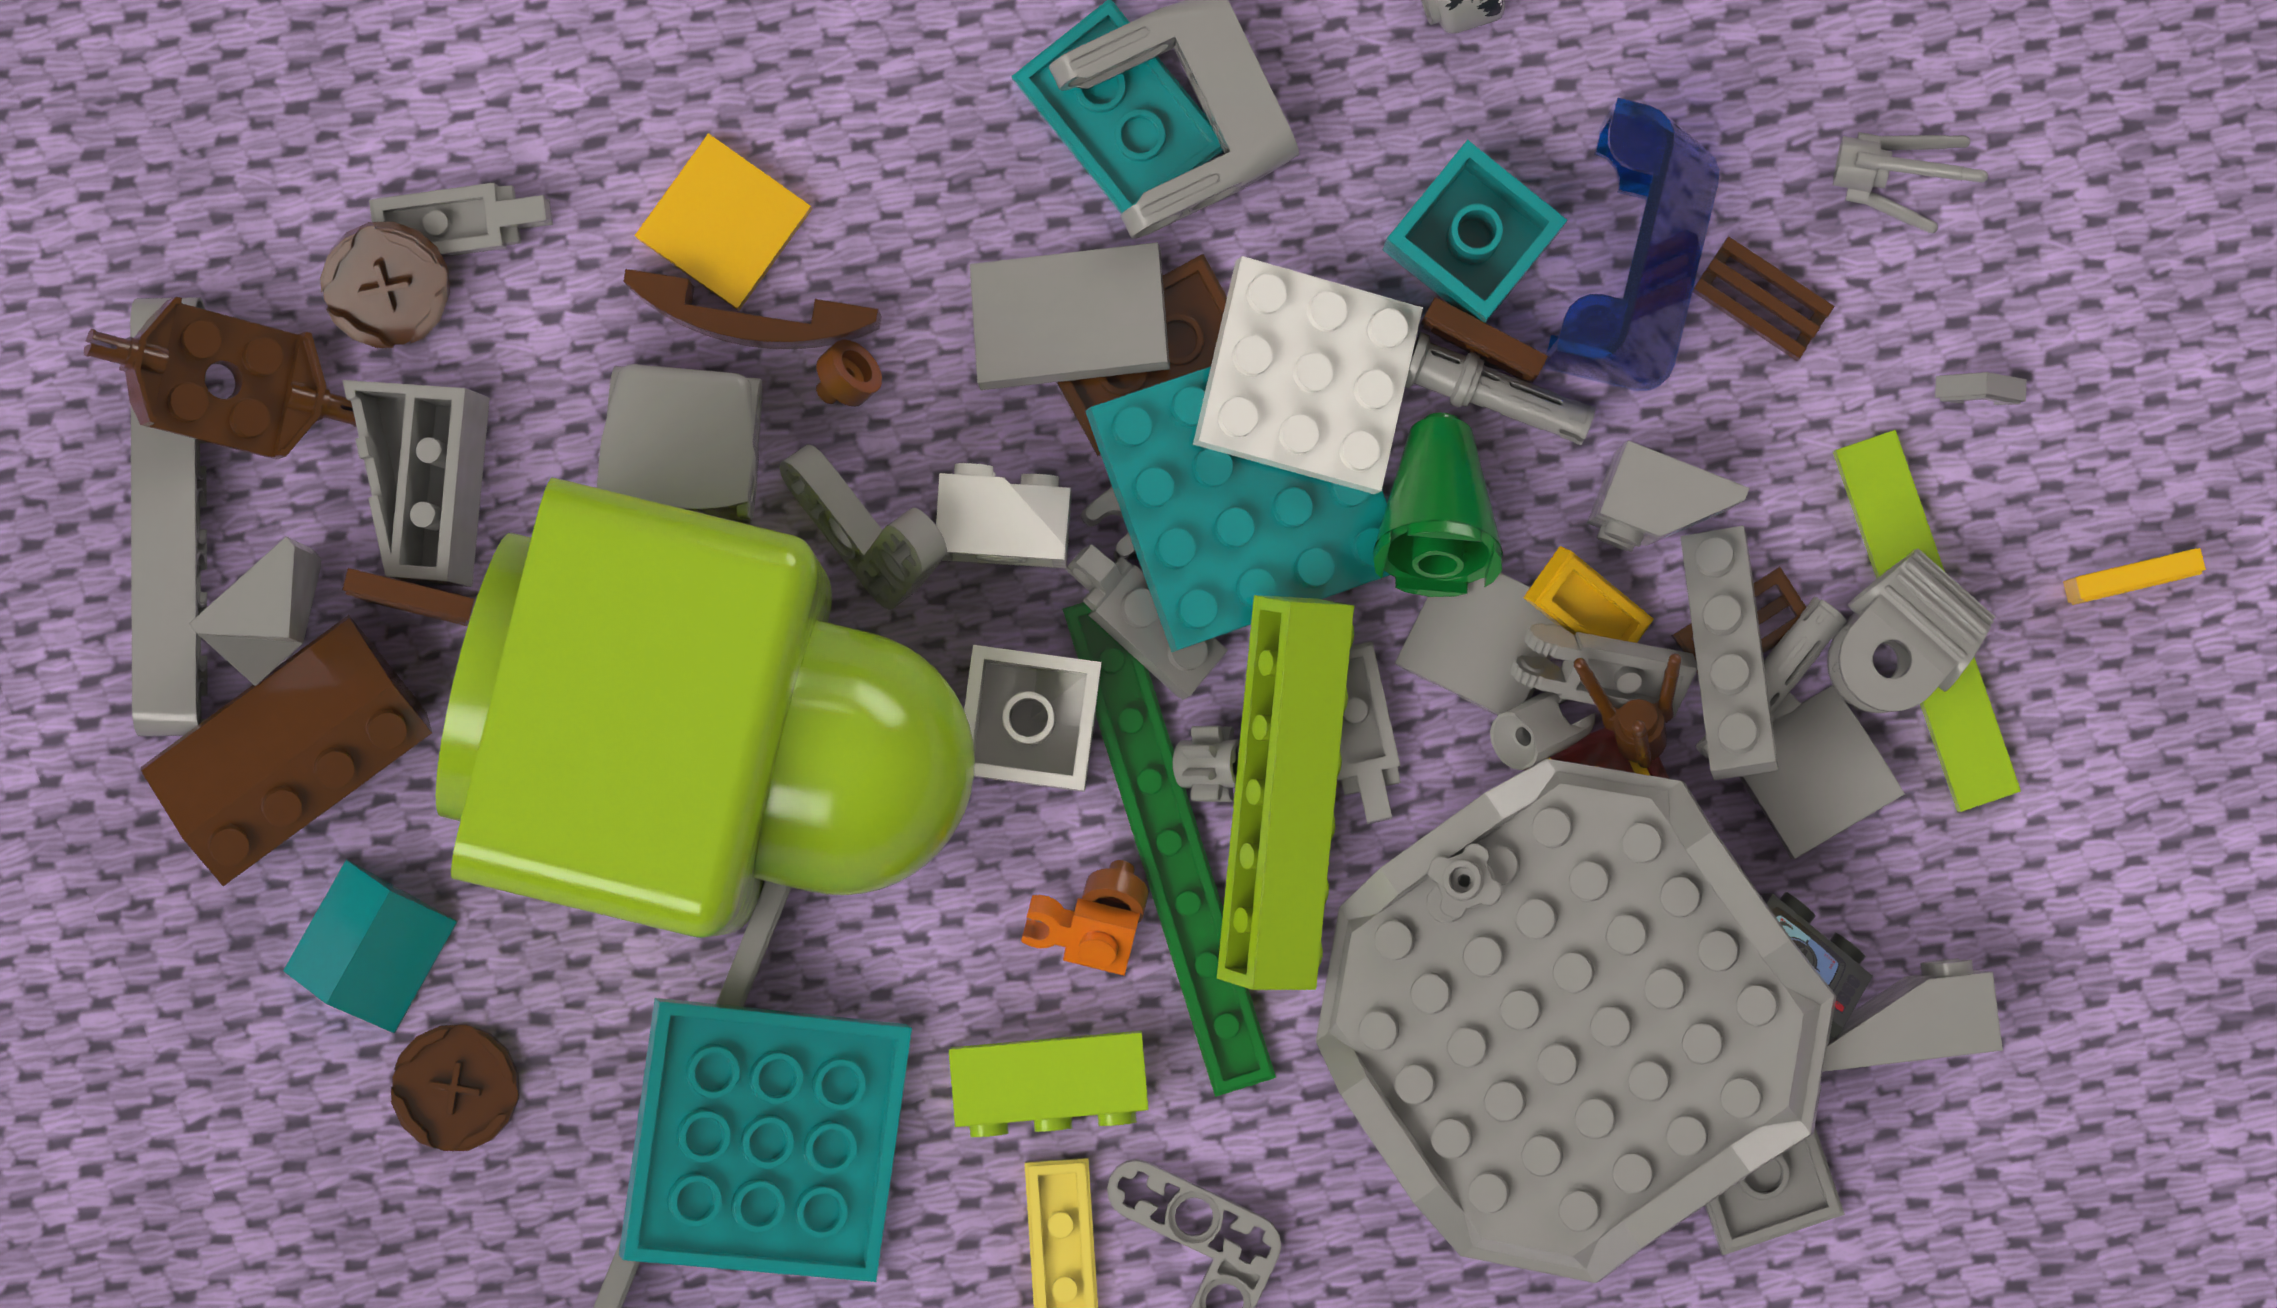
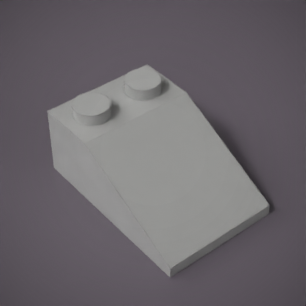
M1959 958L1921 962L1922 975L1903 977L1852 1012L1844 1028L1836 1038L1830 1037L1829 1045L1826 1046L1822 1072L2003 1051L1993 972L1973 970L1972 960H1959Z

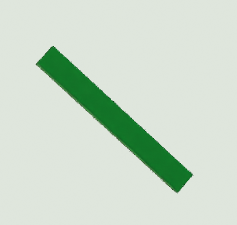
M1084 602L1063 608L1062 610L1078 659L1101 662L1095 715L1214 1095L1217 1097L1274 1079L1276 1075L1249 989L1217 979L1223 906L1186 789L1178 785L1174 776V750L1149 671L1088 615L1092 610Z

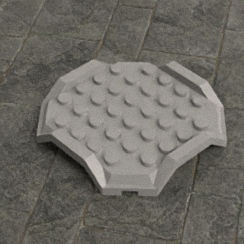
M1545 759L1485 792L1379 868L1339 907L1316 1043L1340 1095L1415 1206L1460 1256L1598 1283L1643 1248L1741 1180L1814 1134L1822 1086L1820 1082L1826 1046L1829 1045L1837 996L1793 942L1726 848L1685 782ZM1469 844L1482 845L1489 851L1490 859L1488 865L1494 873L1495 881L1499 882L1502 886L1501 898L1492 906L1483 904L1477 908L1467 909L1461 918L1448 917L1440 909L1442 895L1438 884L1428 876L1429 864L1438 856L1449 859L1463 853L1465 847ZM1463 875L1459 879V884L1462 887L1469 886L1471 882L1468 875Z

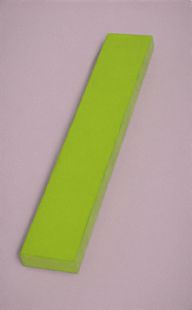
M1896 430L1834 450L1833 455L1876 579L1917 548L1945 572ZM1973 657L1960 677L1947 691L1944 692L1938 687L1925 701L1920 703L1957 812L2021 792L1975 657Z

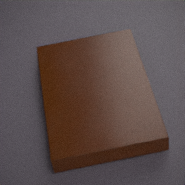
M1204 254L1163 275L1170 369L1056 382L1097 457L1101 454L1085 412L1087 409L1211 367L1227 296Z

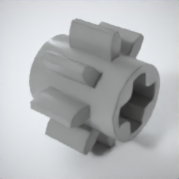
M1192 726V740L1180 741L1174 751L1173 772L1176 782L1182 788H1192V801L1232 802L1234 800L1233 788H1235L1240 743V740H1233L1234 728Z

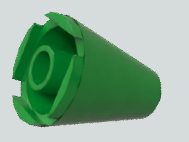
M1440 412L1427 415L1410 428L1374 546L1373 560L1375 573L1381 579L1384 571L1395 577V588L1406 593L1427 597H1455L1468 594V583L1484 578V587L1493 583L1502 571V546L1473 431L1467 423L1449 413Z

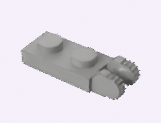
M1536 622V624L1529 626L1524 642L1528 644L1527 647H1530L1532 651L1538 652L1539 655L1543 654L1546 657L1549 655L1553 658L1564 660L1560 668L1546 658L1521 655V657L1517 656L1514 659L1510 668V675L1518 683L1523 684L1524 687L1528 686L1531 689L1537 688L1541 691L1557 693L1559 698L1595 704L1574 668V661L1577 658H1583L1595 674L1613 707L1619 709L1625 703L1635 699L1646 700L1653 704L1659 700L1668 659L1671 654L1676 653L1681 656V665L1672 704L1673 717H1675L1697 671V662L1692 653L1576 632V635H1573L1561 626L1545 625L1544 623L1539 624Z

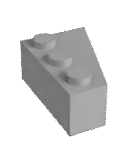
M342 380L346 399L352 403L359 438L355 439L359 458L365 462L372 497H368L385 576L411 583L472 587L490 398L466 388Z

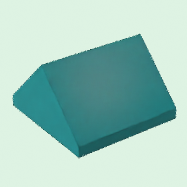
M346 859L283 971L325 1004L395 1033L458 921Z

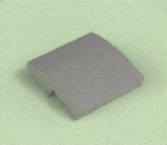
M1500 573L1496 580L1484 587V578L1468 583V594L1455 597H1427L1395 664L1498 716L1531 699L1536 689H1531L1528 686L1524 687L1523 684L1518 683L1510 675V668L1514 659L1517 656L1529 655L1530 657L1546 658L1550 661L1552 657L1549 655L1546 657L1543 654L1539 655L1538 652L1532 651L1530 647H1527L1528 644L1524 642V637L1529 626L1536 624V622L1539 624L1544 623L1545 625L1556 624L1523 598L1529 590V586Z
M1833 685L1804 701L1795 710L1773 722L1778 771L1739 777L1754 803L1760 806L1790 859H1796L1905 795L1871 738Z

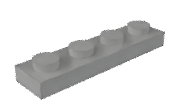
M1744 526L1680 536L1710 771L1713 779L1720 780L1778 771Z

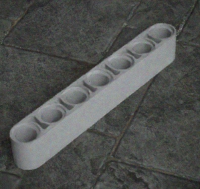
M201 297L182 298L181 303L205 309ZM171 298L134 299L131 308L130 337L134 338L146 321ZM131 406L132 718L135 732L139 737L184 736L205 720L201 719V696H208L207 656H201V637L189 625L192 620L207 608V592H201V570H207V529H200V507L207 506L206 466H200V443L206 442L142 426Z

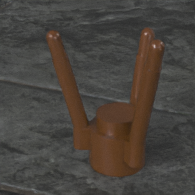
M1676 653L1670 655L1663 677L1659 700L1653 704L1646 700L1635 699L1625 703L1619 709L1613 707L1587 662L1583 658H1577L1574 661V668L1601 713L1603 726L1614 731L1619 753L1625 759L1638 763L1642 768L1649 767L1652 760L1659 757L1667 745L1665 723L1674 716L1672 704L1680 673L1681 656Z

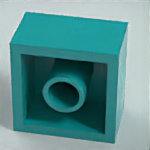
M1467 139L1387 237L1382 250L1448 304L1486 323L1560 233L1567 219Z

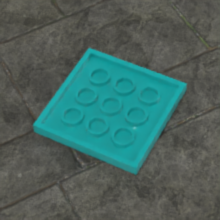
M1211 367L1092 406L1085 411L1171 652L1251 625L1254 595L1325 599L1381 579L1375 573L1373 551L1387 507L1383 491L1371 494L1193 445ZM1384 571L1382 578L1387 577L1390 574Z
M655 998L619 1256L622 1260L876 1282L912 1027L901 1023Z

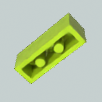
M1142 1030L959 1046L949 1049L955 1127L969 1126L970 1137L1009 1134V1122L1032 1120L1034 1121V1132L1072 1129V1117L1098 1115V1126L1137 1123L1136 1111L1149 1110Z

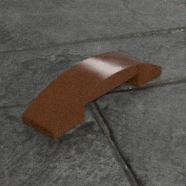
M625 269L623 282L653 309L686 328L734 344L767 349L818 348L833 345L842 339L853 340L879 330L882 316L879 309L815 299L811 324L692 305L695 287L689 279Z

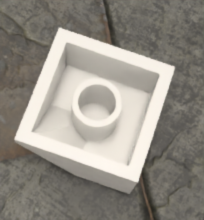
M956 463L954 474L939 473L936 526L941 532L947 547V554L942 561L1049 568L1067 567L1072 492L1069 487H1059L1058 476L1021 474V484H1010L1005 477H995L996 473L993 472V466L972 463Z
M973 645L964 711L970 725L974 745V777L1085 792L1101 662Z

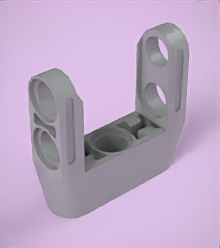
M1185 0L1160 8L1067 52L1049 65L1059 90L1064 91L1075 87L1089 89L1174 48L1221 144L1224 155L1144 192L1135 205L1120 215L1132 239L1155 232L1229 197L1300 155L1291 128L1228 0Z

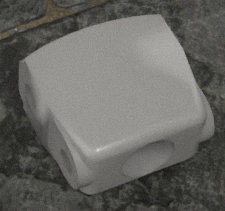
M638 364L614 366L610 380L607 419L600 446L597 488L687 510L737 506L738 517L752 520L759 466L758 442L762 410V378H750L730 372Z

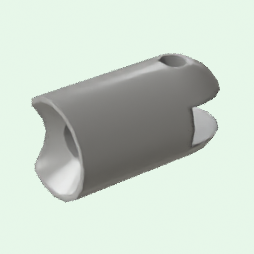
M1545 691L1499 714L1491 726V743L1495 753L1503 763L1512 769L1524 770L1575 745L1578 741L1589 735L1595 724L1596 712L1571 725L1563 716L1559 707L1567 699L1559 698L1557 693Z

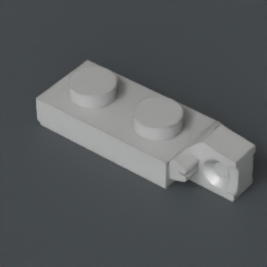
M487 183L369 200L372 222H396L416 229L437 246L442 257L507 249L506 245L521 243L520 229L553 225L550 199H545L544 195L516 199L515 190L512 185L498 186L495 183Z
M1090 544L1088 547L1081 549L1065 568L1067 572L1089 591L1083 599L1084 603L1092 610L1088 615L1178 698L1183 700L1190 697L1228 651L1218 640L1212 638L1171 652L1143 572L1136 565L1132 566L1123 557L1113 562L1095 546Z
M1367 642L1350 648L1346 684L1348 703L1343 715L1340 745L1342 765L1337 778L1338 781L1341 780L1344 795L1360 792L1367 824H1373L1392 819L1385 786L1399 784L1401 781L1398 772L1400 761L1373 642Z

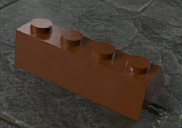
M347 615L276 667L256 686H250L141 766V772L182 839L220 884L225 886L432 734V729L427 712L350 615Z

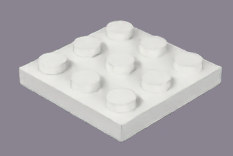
M1241 256L1235 261L1193 445L1371 494L1382 491L1423 307Z

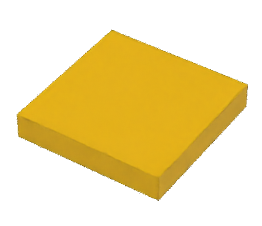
M708 133L634 236L740 311L810 214L812 207Z

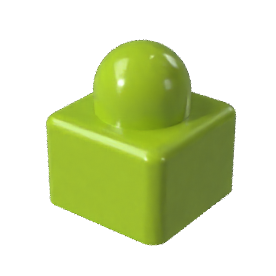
M551 477L542 496L532 537L509 532L501 540L491 559L471 614L453 680L440 745L435 794L438 815L460 821L452 856L451 878L697 938L731 934L741 929L752 916L764 881L826 895H854L877 891L910 877L926 866L943 849L958 828L966 811L974 780L975 756L970 725L956 693L938 670L921 655L892 639L828 623L832 606L830 580L812 549L803 539L774 530Z

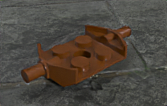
M173 297L167 300L146 321L134 338L128 337L124 339L98 332L95 329H91L87 335L86 342L91 344L84 346V356L120 364L119 370L125 371L129 401L142 426L276 460L286 457L312 425L323 418L357 427L351 401L347 400L344 396L330 393V390L326 389L312 333L305 331L300 334L286 332L181 303L182 298ZM212 364H221L227 367L233 374L235 388L232 395L227 399L215 397L206 387L205 374Z

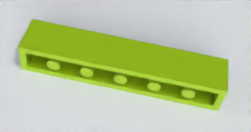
M1254 595L1217 979L1251 990H1316L1318 968L1323 957L1321 937L1324 907L1329 895L1327 876L1330 846L1335 833L1334 806L1337 777L1342 765L1340 745L1343 715L1348 703L1346 684L1349 654L1354 641V605L1314 598Z

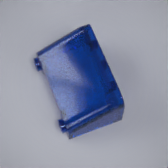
M1617 98L1601 124L1594 155L1605 158L1614 167L1618 177L1617 193L1647 200L1623 299L1604 294H1589L1578 298L1568 308L1563 318L1559 335H1551L1549 337L1545 354L1548 358L1543 369L1633 391H1649L1659 387L1670 377L1676 363L1719 184L1720 169L1716 158L1708 149L1661 110L1650 105Z

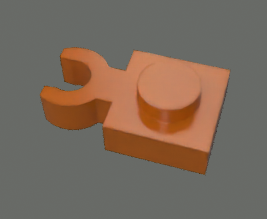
M1032 895L1026 917L1029 919L1026 921L1021 942L1034 948H1049L1054 945L1066 947L1063 961L1125 976L1140 913L1080 898L1077 899L1075 911L1064 909L1057 900L1049 896Z

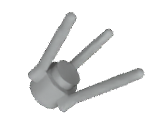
M1858 132L1857 138L1843 136L1841 139L1833 185L1847 188L1845 201L1868 205L1911 226L1913 225L1928 233H1935L1938 230L1936 222L1872 192V188L1885 189L1889 171L1980 183L1988 179V173L1984 170L1965 168L1964 166L1892 157V151H1888L1966 148L1970 144V139L1964 135L1877 136Z

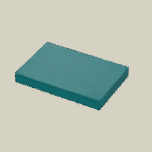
M1106 0L1011 77L1039 114L1122 214L1125 210L1135 205L1144 192L1212 161L1223 152V149L1206 115L1158 56L1089 89L1075 87L1064 91L1059 90L1049 69V65L1053 61L1077 47L1130 23L1112 0Z

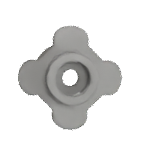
M1469 844L1465 847L1463 853L1449 859L1438 856L1429 864L1428 876L1438 884L1442 895L1440 909L1446 916L1461 918L1467 909L1477 908L1483 904L1492 906L1501 898L1502 886L1499 882L1495 881L1494 873L1488 865L1490 854L1484 846ZM1463 875H1468L1471 879L1467 887H1462L1459 884V879Z

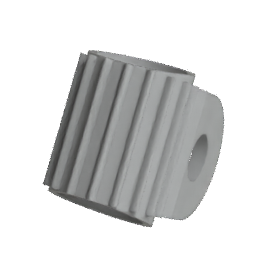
M1914 549L1909 555L1897 562L1861 591L1847 605L1854 613L1831 641L1827 656L1830 680L1837 693L1847 703L1862 711L1887 713L1910 709L1925 701L1938 687L1945 692L1956 682L1983 643L1991 624L1994 622L1995 616L1920 549ZM1881 643L1892 648L1897 656V668L1890 678L1880 675L1873 664L1874 652Z

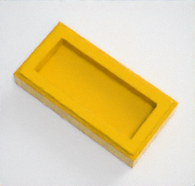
M1562 546L1558 547L1523 597L1553 623L1563 627L1573 635H1576V632L1637 643L1654 620V618L1580 557Z
M2195 548L2080 575L2063 581L2068 603L2071 602L2072 605L2190 578L2203 574L2202 571L2206 570L2201 548Z

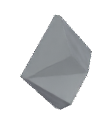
M285 537L192 620L189 625L203 640L256 686L303 644L322 558L314 549L289 537Z

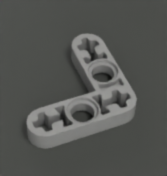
M807 444L780 463L781 476L790 492L865 589L882 607L891 610L916 593L946 556L947 547L941 532L934 522L917 508L909 509L882 530L829 460L816 447Z
M1136 1159L1125 1161L1117 1166L1110 1175L1107 1186L1108 1199L1114 1210L1136 1223L1212 1258L1190 1308H1206L1208 1293L1212 1288L1221 1284L1233 1285L1241 1292L1244 1301L1242 1308H1255L1281 1250L1280 1235L1274 1224L1251 1210L1149 1162ZM1137 1171L1144 1172L1148 1175L1147 1187L1162 1196L1165 1193L1166 1183L1180 1188L1167 1204L1165 1221L1163 1223L1150 1217L1158 1209V1205L1145 1199H1139L1134 1207L1128 1206L1123 1202L1125 1191L1117 1187L1122 1177L1133 1179ZM1186 1199H1202L1212 1209L1213 1218L1211 1225L1201 1234L1192 1235L1185 1233L1178 1227L1175 1221L1176 1209ZM1225 1210L1237 1215V1218L1229 1225L1230 1228L1243 1234H1249L1254 1226L1264 1230L1262 1240L1266 1245L1270 1246L1266 1256L1255 1254L1250 1262L1244 1261L1240 1258L1241 1246L1225 1237L1222 1250L1208 1245L1221 1229L1223 1212Z

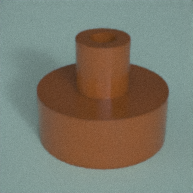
M847 339L838 340L817 360L816 369L820 382L816 385V392L821 400L827 404H834L836 401H839L847 406H860L876 393L882 385V374L876 360L864 347L854 341Z
M1116 860L1110 864L1109 868L1096 870L1088 876L1082 899L1140 913L1139 923L1144 916L1149 891L1146 884L1134 875L1135 868L1127 861Z

